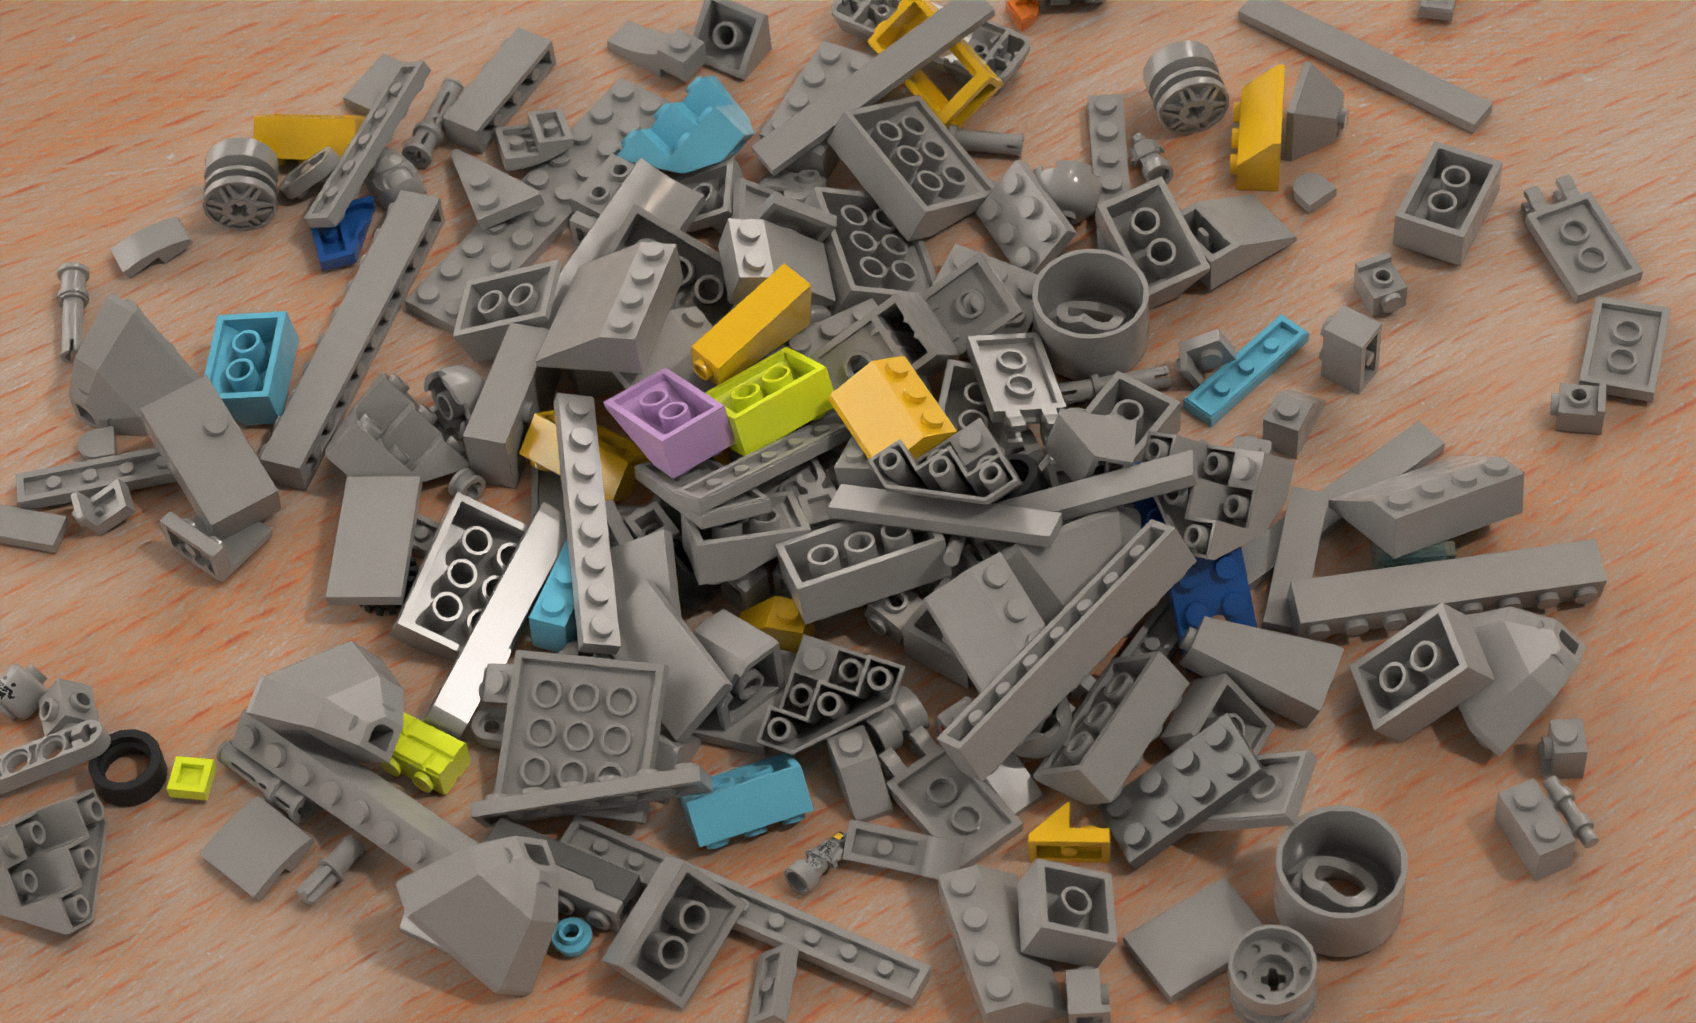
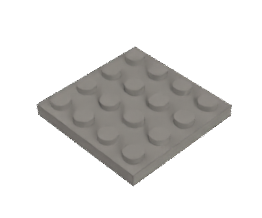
M516 650L494 793L512 796L522 794V790L530 787H541L546 790L560 788L561 783L568 781H579L587 784L598 782V778L605 775H618L624 778L636 776V772L642 769H654L669 667L665 664ZM650 802L571 814V816L579 815L581 817L646 824Z

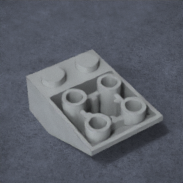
M1253 194L1198 201L1181 210L1211 267L1210 271L1199 279L1210 291L1297 241V237Z

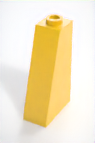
M785 263L691 346L692 368L701 379L705 381L709 379L717 386L746 370L811 324V284Z

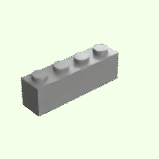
M517 28L509 38L505 39L499 51L490 61L484 64L478 76L465 87L463 94L445 111L442 118L447 140L483 154L495 139L494 128L505 127L555 67L556 59L552 40L521 28Z

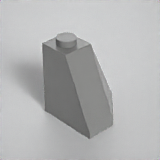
M725 609L720 610L712 617L705 618L693 630L696 638L733 684L730 691L715 707L720 727L724 731L785 688L779 642L770 635Z

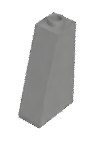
M1205 616L1196 629L1189 627L1179 647L1185 650L1179 665L1203 677L1226 673L1253 702L1307 728L1321 711L1344 648L1334 644Z

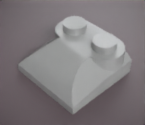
M735 158L673 178L692 190L704 194L706 201L686 232L713 227L716 232L723 233L728 218L732 219L733 185L740 177L744 178L741 166Z

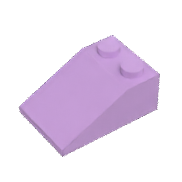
M666 367L604 401L608 412L651 463L673 479L688 473L696 465L709 458L718 456L724 449L735 444L725 406Z

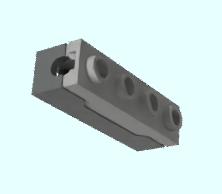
M499 818L485 842L512 836L547 840L559 872L558 911L565 915H572L573 913L587 919L591 925L600 930L620 931L643 893L639 874L507 819Z

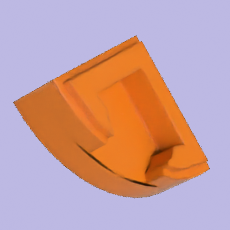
M1009 0L1006 2V11L1022 32L1036 22L1040 12L1039 0Z

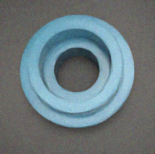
M570 917L563 919L557 924L552 937L553 945L558 952L565 956H580L588 950L592 943V929L581 918ZM573 932H577V933H578V934H577L575 937H573V938L565 937V936H566L567 934H569V933H573Z

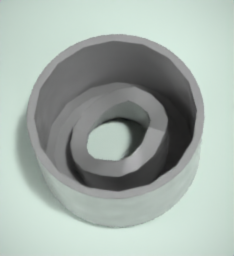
M1081 249L1055 258L1040 271L1032 291L1034 332H1039L1054 372L1068 379L1080 381L1089 379V376L1093 374L1103 377L1113 375L1117 370L1126 373L1137 365L1143 357L1149 341V286L1145 275L1135 263L1112 251Z
M1351 806L1322 807L1299 817L1295 825H1290L1283 833L1276 851L1274 906L1281 925L1301 933L1313 946L1315 953L1330 957L1357 956L1382 945L1397 928L1404 907L1408 858L1405 846L1397 832L1379 816L1364 809ZM1345 880L1357 885L1362 892L1356 896H1344L1335 891L1326 881Z

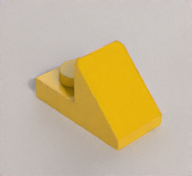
M1066 802L1028 834L1029 862H1034L1038 858L1057 863H1110V828H1099L1092 825L1070 828V802Z

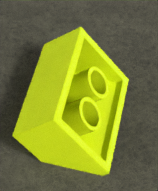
M789 347L779 350L705 392L725 406L735 439V444L729 446V448L743 456L795 432L797 428L810 421L822 418L827 411L834 408L829 401V396L834 392L827 367Z

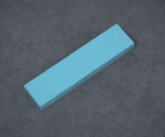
M1279 315L1236 353V360L1222 365L1184 399V408L1212 427L1309 341V332L1284 315Z

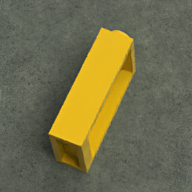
M902 0L893 15L888 20L877 25L873 35L867 42L880 54L939 10L930 0ZM964 38L949 50L973 77L951 100L944 95L922 69L903 82L915 96L920 95L946 128H950L951 125H958V129H960L1004 85Z

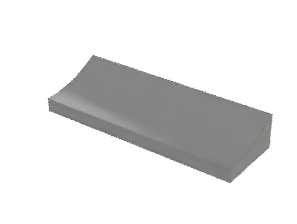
M640 158L561 270L550 318L540 328H551L578 267L604 256L634 203L685 233L706 203L704 194L677 182Z

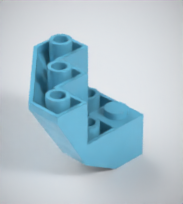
M699 76L687 87L686 92L688 95L682 102L665 103L655 113L654 119H656V122L650 128L639 129L638 131L636 129L632 130L621 142L624 148L617 156L633 163H637L642 158L655 168L686 174L730 159L754 135V131L748 116L715 76H704L703 78Z

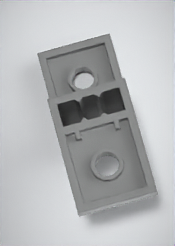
M978 252L922 294L895 293L808 357L827 367L834 391L855 375L851 369L853 359L859 355L865 357L868 363L874 360L905 356L918 376H935L946 368L948 359L958 360L967 353V336L993 335L1023 314V312L984 253ZM970 293L978 295L981 301L980 309L974 314L967 313L963 307V300Z

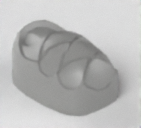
M384 147L375 167L364 180L374 200L385 211H387L390 203L395 202L401 190L419 194L427 193L416 167L401 153L388 147Z

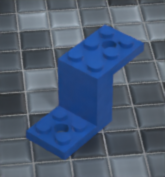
M1142 461L1133 463L1132 466L1141 464ZM1154 497L1133 502L1134 508L1141 515V529L1151 519L1166 524ZM1241 547L1215 560L1195 557L1196 563L1185 573V576L1180 581L1175 583L1166 592L1170 597L1179 645L1188 628L1196 629L1205 616L1222 615L1225 621L1258 628ZM1180 648L1181 655L1183 657L1185 650ZM1184 667V669H1185L1188 673L1193 672V671H1191V670H1189V669H1187V668Z

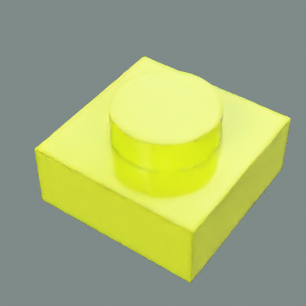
M176 756L167 785L169 797L208 801L217 769L214 759Z

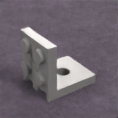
M741 177L733 185L732 219H764L821 243L837 227L836 215L786 197L783 193Z

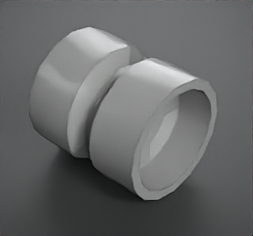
M900 685L893 706L856 725L857 727L864 725L876 754L879 755L889 747L894 751L904 744L903 737L910 739L909 734L920 726L927 729L930 726V720L917 696L906 686Z

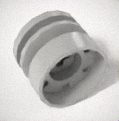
M1179 41L1159 49L1148 59L1143 69V80L1153 100V106L1157 112L1159 122L1165 130L1173 134H1194L1214 126L1224 117L1229 108V94L1219 75L1218 66L1208 46L1198 41Z
M230 138L216 143L207 152L205 159V184L203 188V209L205 215L213 223L225 229L237 231L255 230L267 225L275 217L277 210L279 162L276 153L268 145L254 139Z
M1268 924L1252 928L1239 937L1230 951L1228 965L1230 999L1236 1015L1243 1023L1307 1022L1316 1008L1318 993L1317 959L1313 946L1301 933L1281 925ZM1270 986H1277L1278 990L1270 991Z

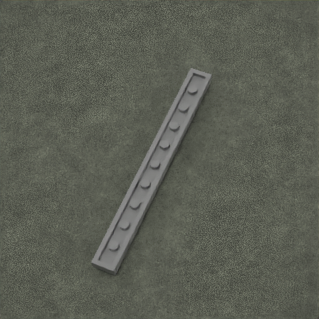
M579 815L575 816L559 841L639 874L643 890L649 884L665 856L679 859ZM691 864L746 903L745 908L732 929L773 947L787 942L799 949L798 958L914 1007L932 975L931 966Z

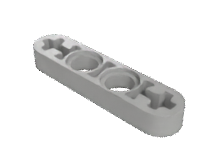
M90 719L0 754V795L102 755L110 745V734L99 721ZM63 747L57 756L48 759V756L54 750ZM27 761V764L21 770L12 773L14 768L20 763Z

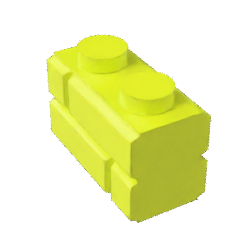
M403 712V728L390 762L380 763V765L393 776H399L401 773L411 778L412 782L424 792L430 793L433 789L443 795H447L457 782V778H460L469 767L471 759L466 743Z

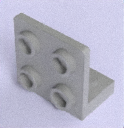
M170 511L160 520L169 547L221 583L272 536L271 528L261 521L221 541L216 536L209 535L198 515L193 520L189 518L181 519Z

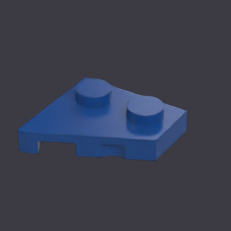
M372 195L352 200L345 211L343 220L336 227L311 228L322 271L357 263L376 208Z

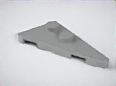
M458 148L450 151L482 230L545 204L539 190Z

